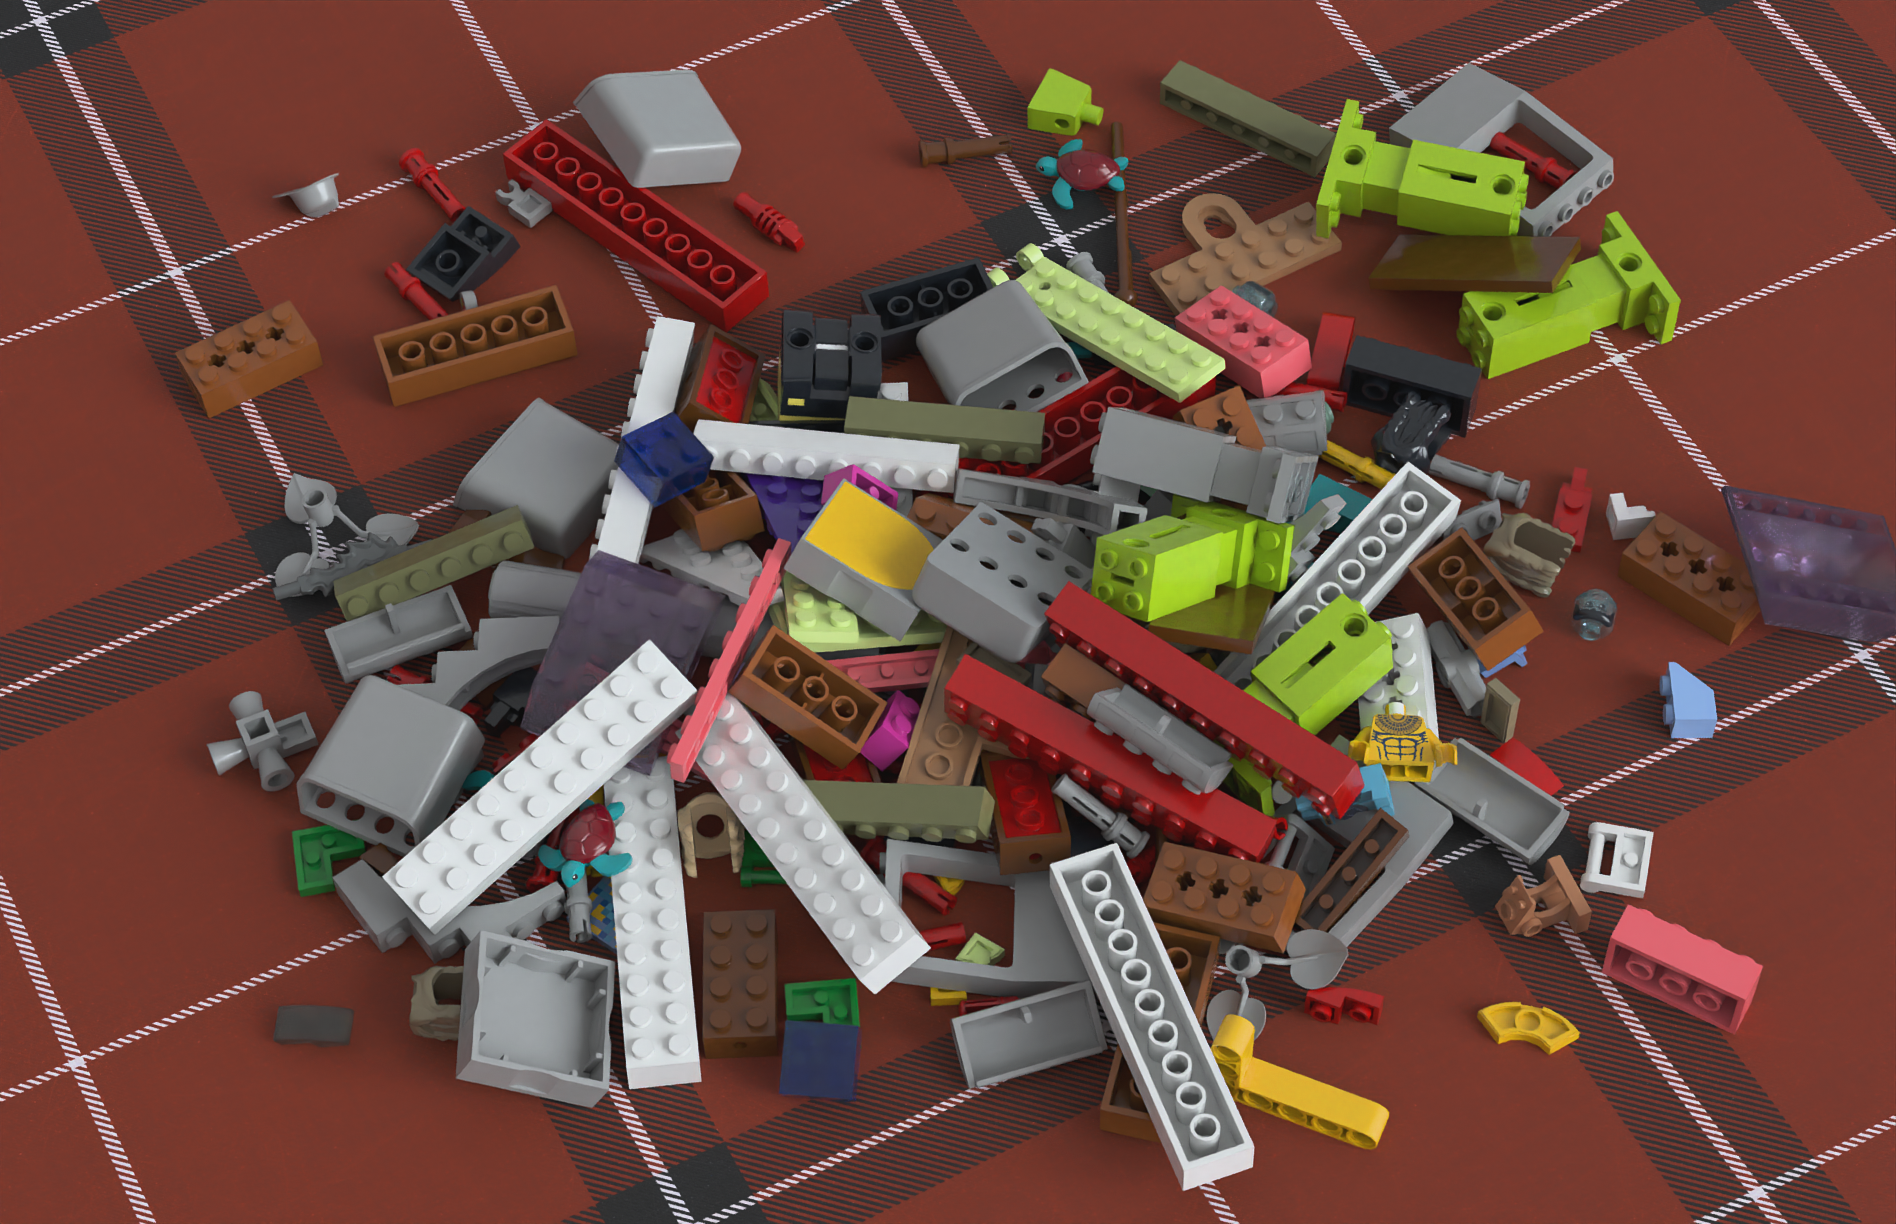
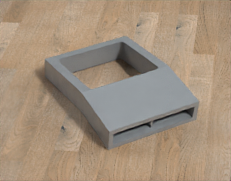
M1471 63L1465 65L1389 127L1391 145L1411 148L1413 140H1419L1480 153L1490 145L1496 133H1504L1514 124L1522 123L1578 166L1581 170L1535 209L1524 207V210H1521L1517 236L1551 237L1554 231L1564 223L1569 222L1575 213L1582 207L1587 206L1602 190L1607 189L1614 179L1613 158L1525 90Z
M1339 734L1331 746L1347 755L1350 741ZM1354 760L1358 763L1359 768L1365 766L1363 761ZM1389 781L1395 812V815L1392 817L1408 829L1410 837L1381 870L1383 875L1328 932L1340 939L1346 947L1404 887L1454 824L1451 811L1408 781ZM1293 796L1288 803L1282 804L1275 811L1273 817H1284L1285 814L1290 813L1303 819L1301 811L1299 812L1297 809L1296 799ZM1378 810L1358 812L1347 820L1335 818L1336 824L1328 826L1324 825L1321 818L1307 821L1347 848ZM1272 839L1264 857L1276 846L1277 839ZM1293 930L1291 931L1290 937H1292L1295 934Z
M887 839L886 852H880V874H885V883L882 884L900 908L902 903L903 875L906 872L1004 885L1015 889L1013 964L1011 967H998L921 956L891 982L999 997L1017 996L1019 999L1090 979L1050 888V871L1000 876L996 854ZM1092 984L1095 999H1099Z

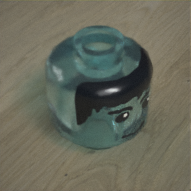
M1591 589L1583 592L1574 601L1570 617L1571 627L1586 640L1594 641L1605 638L1611 634L1614 628L1617 604L1603 590Z

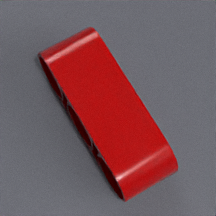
M1323 312L1311 360L1312 368L1308 373V385L1335 391L1340 390L1353 336L1355 317Z

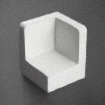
M1623 493L1610 494L1606 516L1613 540L1637 537L1656 517L1655 512L1647 511L1645 506L1627 507Z

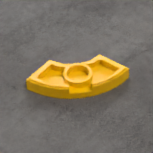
M1521 1002L1494 1004L1479 1010L1477 1018L1497 1044L1510 1040L1527 1041L1539 1046L1548 1055L1577 1040L1580 1034L1573 1024L1551 1009L1521 1005Z

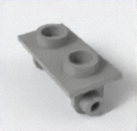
M1495 499L1489 502L1483 500L1479 502V505L1463 511L1462 514L1457 515L1456 519L1440 537H1443V540H1445L1461 527L1473 540L1492 533L1493 530L1498 529L1502 521L1499 500Z

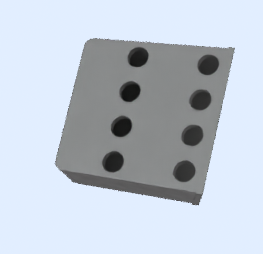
M693 70L603 75L591 81L573 101L625 178L636 188L725 182L730 179L741 153L739 140L701 83L697 73Z
M1015 280L1002 282L926 325L918 332L916 337V345L949 405L1002 409L1008 404H1015V410L1038 412L1089 383L1073 350L1062 339L1022 284ZM1070 372L1073 374L1066 382L1060 383L1056 381L1062 373ZM1037 388L1044 389V393L1040 397L1034 399L1028 397L1032 390Z
M537 398L469 471L457 490L453 506L465 511L466 509L488 510L494 515L518 505L531 533L534 546L546 552L562 555L565 559H568L596 528L598 520L604 519L606 514H602V506L605 494L611 495L612 489H608L611 470H617L619 466L615 465L617 447L620 444L548 404L543 399Z
M980 501L972 512L928 555L914 584L912 596L916 605L1002 660L1016 663L1025 658L1051 633L1048 629L1050 625L1044 615L1049 605L1042 603L1038 598H1045L1052 603L1068 581L1088 592L1092 585L1093 570ZM979 518H986L990 520L994 525H987L983 523ZM1007 535L1015 536L1023 543L1014 542ZM1036 553L1047 555L1051 561L1040 558ZM980 562L991 564L995 570L984 567ZM1065 571L1076 573L1080 579L1069 576ZM1009 580L1020 582L1024 588L1013 585Z
M366 675L358 683L304 774L297 782L300 812L374 845L382 843L390 852L405 857L444 822L484 745L485 738L474 720L467 714L379 677ZM325 792L334 793L335 802L329 808H320L317 801L321 794ZM357 804L364 806L365 813L361 819L357 821L347 819V811L351 806ZM384 817L393 818L394 827L390 832L384 834L377 832L376 825L380 819ZM411 831L414 836L415 846L406 844V836Z

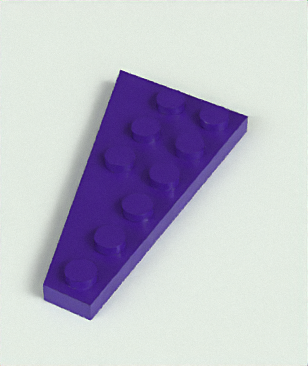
M741 472L743 480H747L749 488L757 495L762 519L767 521L769 534L774 536L776 542L778 538L791 542L792 554L803 534L823 508L821 499L824 480Z

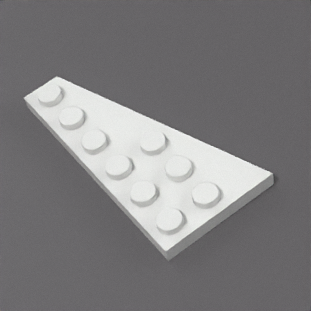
M683 529L676 531L673 536L643 546L639 561L641 563L651 561L653 568L657 570L667 568L671 571L673 577L698 588L708 586L710 593L716 596L724 593L729 596L730 602L739 606L741 603L747 604L750 597L749 588L754 576L760 577L763 571L762 562L745 541L736 540L724 544V547L720 550L702 552ZM780 585L770 605L784 601V594Z

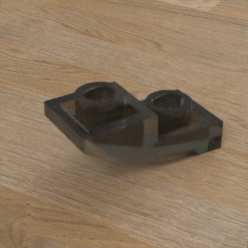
M316 1005L279 1006L273 1040L280 1045L312 1043L318 1047L349 1045L354 1010Z

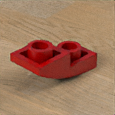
M1514 737L1489 755L1551 796L1564 787L1551 769L1536 754Z
M1327 987L1310 989L1306 994L1304 1013L1324 1023L1331 1022L1338 1025L1344 1013L1355 1021L1361 1023L1369 1022L1377 1025L1382 1014L1384 996L1352 988Z

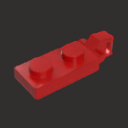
M1575 467L1571 484L1563 482L1562 488H1560L1552 527L1573 536L1575 544L1571 551L1580 553L1593 494H1591L1592 488L1585 487L1588 469Z

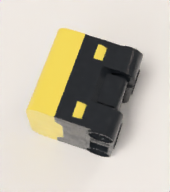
M783 309L778 360L779 421L845 420L849 396L877 399L878 392H880L882 375L880 315L851 313L848 328V319L815 317L813 325V311Z

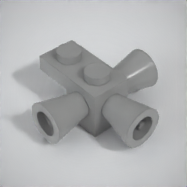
M248 691L237 695L231 700L229 709L238 720L236 724L241 738L207 744L218 775L223 774L249 757L253 769L259 768L261 786L264 790L277 791L287 787L294 780L295 775L283 758L318 745L306 712L274 723L269 710L263 709L262 697L258 692Z

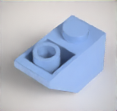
M1668 662L1665 676H1660L1659 690L1661 696H1666L1667 704L1663 706L1664 725H1669L1671 738H1712L1717 722L1714 690L1676 662Z

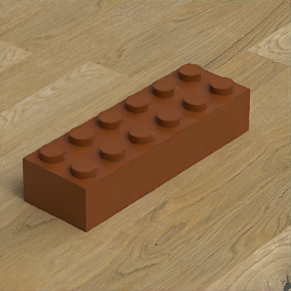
M557 285L373 336L378 360L394 407L578 355L574 330Z
M1153 922L1200 1027H1202L1219 960L1220 936ZM1117 1044L1100 1108V1130L1162 1143L1121 1048Z

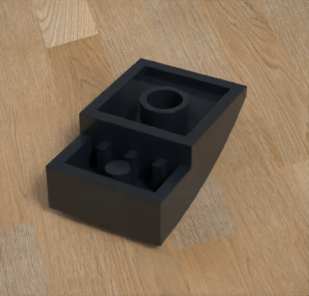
M468 206L452 226L444 223L406 268V271L451 302L460 299V292L473 291L487 281L521 246L513 234Z

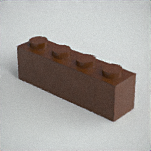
M1380 808L1303 900L1294 925L1301 931L1315 929L1328 933L1348 912L1410 837L1408 829Z

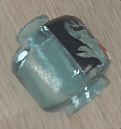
M1247 281L1242 286L1237 285L1232 290L1233 293L1268 315L1275 316L1278 304L1275 302L1276 297L1271 290L1255 281Z

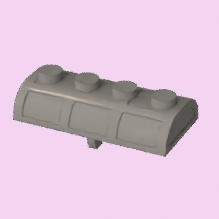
M1323 390L1246 400L1266 446H1276L1313 455H1322L1323 451H1327L1325 394ZM1219 425L1214 429V431L1225 433L1224 429L1221 426L1219 427Z
M451 585L393 606L391 603L387 604L382 610L324 630L345 684L473 638L470 625Z
M1125 684L1122 690L1116 687L1095 693L1088 706L1087 714L1096 720L1094 726L1107 735L1116 733L1125 739L1123 745L1128 750L1138 755H1142L1143 752L1154 759L1152 764L1155 768L1168 775L1174 772L1184 779L1182 785L1195 794H1200L1201 792L1209 793L1215 790L1233 767V764L1228 761L1232 753L1128 684Z
M1454 738L1450 743L1457 746V765L1446 762L1441 767H1436V761L1434 760L1430 782H1415L1414 786L1451 811L1453 815L1461 818L1491 840L1499 843L1523 861L1532 865L1558 837L1570 812L1564 809L1565 805L1463 738Z
M1090 979L950 1019L951 1032L958 1060L969 1089L984 1087L1099 1054L1103 1050L1108 1049Z

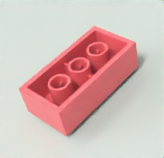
M1222 285L1174 318L1176 330L1180 334L1224 358L1226 368L1220 372L1221 374L1259 398L1272 397L1312 368L1307 338Z
M1628 904L1610 937L1602 973L1735 1035L1752 1002L1763 966L1755 963L1752 958L1746 955H1738L1722 948L1720 944L1713 940L1698 937L1688 932L1681 925L1670 924L1655 917L1648 910L1637 909Z

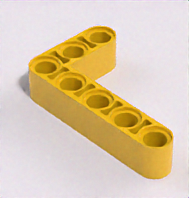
M1228 1014L1224 1017L1210 1049L1234 1101L1363 1149L1372 1150L1377 1147L1389 1118V1112L1385 1107L1374 1101L1252 1057L1255 1033L1252 1023L1234 1014Z

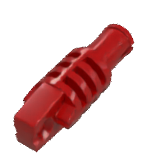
M741 192L735 198L734 208L751 219L752 226L779 246L784 244L796 253L805 246L803 235L797 231L798 226L771 205L760 204L749 196L747 192Z

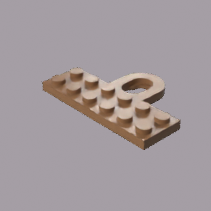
M1216 193L1203 194L1190 200L1182 213V230L1198 252L1149 273V282L1174 315L1178 316L1221 285L1236 295L1242 296L1249 291V284H1246L1247 281H1255L1264 286L1341 251L1342 242L1332 229L1329 239L1316 236V210L1309 201L1255 225L1234 199ZM1209 218L1219 219L1223 224L1231 226L1235 233L1224 239L1212 237L1206 231L1204 221Z
M948 625L897 781L899 784L971 786L982 749L1022 759L1008 750L1009 746L997 740L996 742H990L978 734L977 729L968 724L965 726L956 724L948 718V713L944 712V688L957 668L956 659L973 642Z

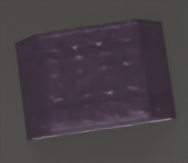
M1724 486L1721 489L1734 534L1765 624L1867 642H1875L1896 635V548L1884 516L1730 486Z
M598 550L586 563L533 681L520 728L541 736L649 639L690 682L726 596ZM672 724L623 767L650 776Z

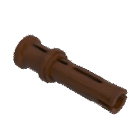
M1006 134L954 141L953 138L946 137L943 141L930 143L920 140L918 147L921 167L925 168L928 164L946 162L947 165L956 162V159L1010 154L1012 153V144H1009L1012 141L1011 135Z

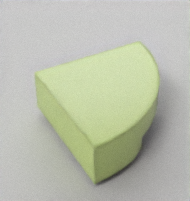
M975 932L955 959L956 961L992 966L1005 956V949Z

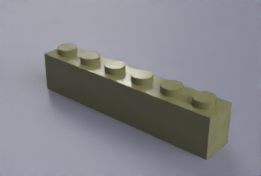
M1179 60L1160 82V104L1313 177L1317 176L1330 159L1336 133L1312 123L1300 115L1278 107L1272 102L1261 99L1246 90L1227 83L1221 78L1210 75L1196 66H1191Z
M849 396L844 433L960 445L959 458L1041 464L1045 434V413Z
M516 505L334 580L335 597L348 622L382 610L387 604L391 603L393 606L533 549L534 544L531 533L519 506Z
M803 780L844 834H855L864 839H874L876 835L889 836L895 840L922 837L931 842H939L942 838L956 839L963 843H974L976 840L989 839L995 800L985 787Z

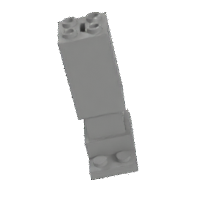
M1108 407L1107 413L1103 412L1099 421L1098 431L1102 432L1099 445H1095L1092 450L1090 463L1094 464L1093 473L1204 502H1216L1223 498L1248 505L1246 513L1265 517L1267 521L1280 524L1292 522L1304 515L1319 456L1310 453H1299L1276 446L1263 447L1262 450L1235 444L1237 436L1124 407Z

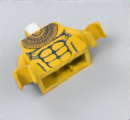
M1392 702L1386 705L1385 714L1373 716L1372 726L1362 728L1356 738L1350 741L1347 756L1357 761H1363L1365 766L1381 763L1388 781L1430 782L1434 760L1436 761V767H1441L1446 762L1457 765V746L1451 743H1442L1431 729L1426 728L1422 717L1406 715L1404 704Z

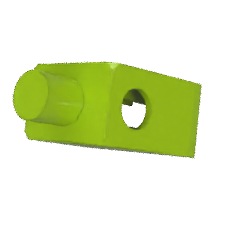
M1049 68L1027 107L1028 128L1074 136L1079 131L1083 122L1099 125L1104 109L1091 104V88L1089 85Z

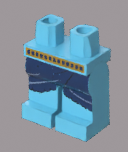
M1381 763L1360 767L1365 786L1341 820L1352 818L1358 812L1379 810L1380 808L1390 816L1395 815L1389 781ZM1301 795L1299 798H1295L1297 809L1299 812L1301 811L1304 821L1321 818L1325 826L1336 824L1335 816L1332 814L1329 817L1321 815L1312 808V802Z

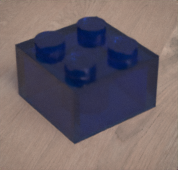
M671 412L622 436L614 462L650 503L657 507L706 482L714 456L674 412Z
M786 1020L779 1094L783 1097L856 1103L862 1029L854 1025Z

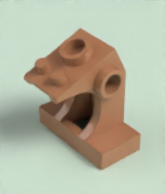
M1561 855L1547 859L1544 873L1546 882L1526 889L1521 875H1518L1511 885L1502 892L1503 896L1495 905L1510 935L1524 934L1526 937L1533 936L1543 928L1565 920L1569 922L1575 934L1588 930L1592 914L1589 905ZM1542 902L1546 910L1535 912L1536 903Z

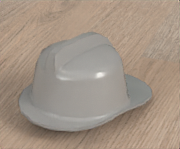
M339 173L323 178L309 186L272 196V198L289 195L305 215L315 218L323 216L339 206L338 193L334 178Z

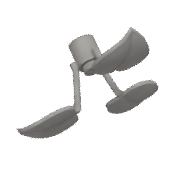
M294 473L285 495V513L289 520L294 523L304 524L308 522L311 533L312 554L310 556L307 553L298 552L283 559L275 573L276 586L297 581V577L310 574L312 567L319 569L330 568L327 560L318 558L319 548L316 527L328 526L332 523L334 516L340 518L359 537L366 538L364 542L367 541L368 533L372 532L384 541L391 536L398 545L408 544L418 531L419 524L407 516L381 514L369 519L366 524V531H363L340 511L338 505H334L337 493L330 483L306 478ZM300 593L290 597L302 596V594Z
M1315 929L1302 930L1289 938L1287 952L1290 958L1287 959L1260 956L1256 951L1243 946V944L1220 939L1219 954H1226V966L1232 973L1237 974L1236 982L1240 984L1242 994L1234 990H1225L1214 996L1210 1001L1207 1009V1025L1213 1041L1224 1017L1228 1014L1241 1016L1251 1022L1255 1029L1254 1040L1261 1034L1266 1022L1265 1006L1260 1000L1248 998L1249 989L1245 980L1257 975L1262 964L1291 965L1290 974L1295 983L1306 989H1320L1330 984L1338 975L1348 957V948L1334 935Z

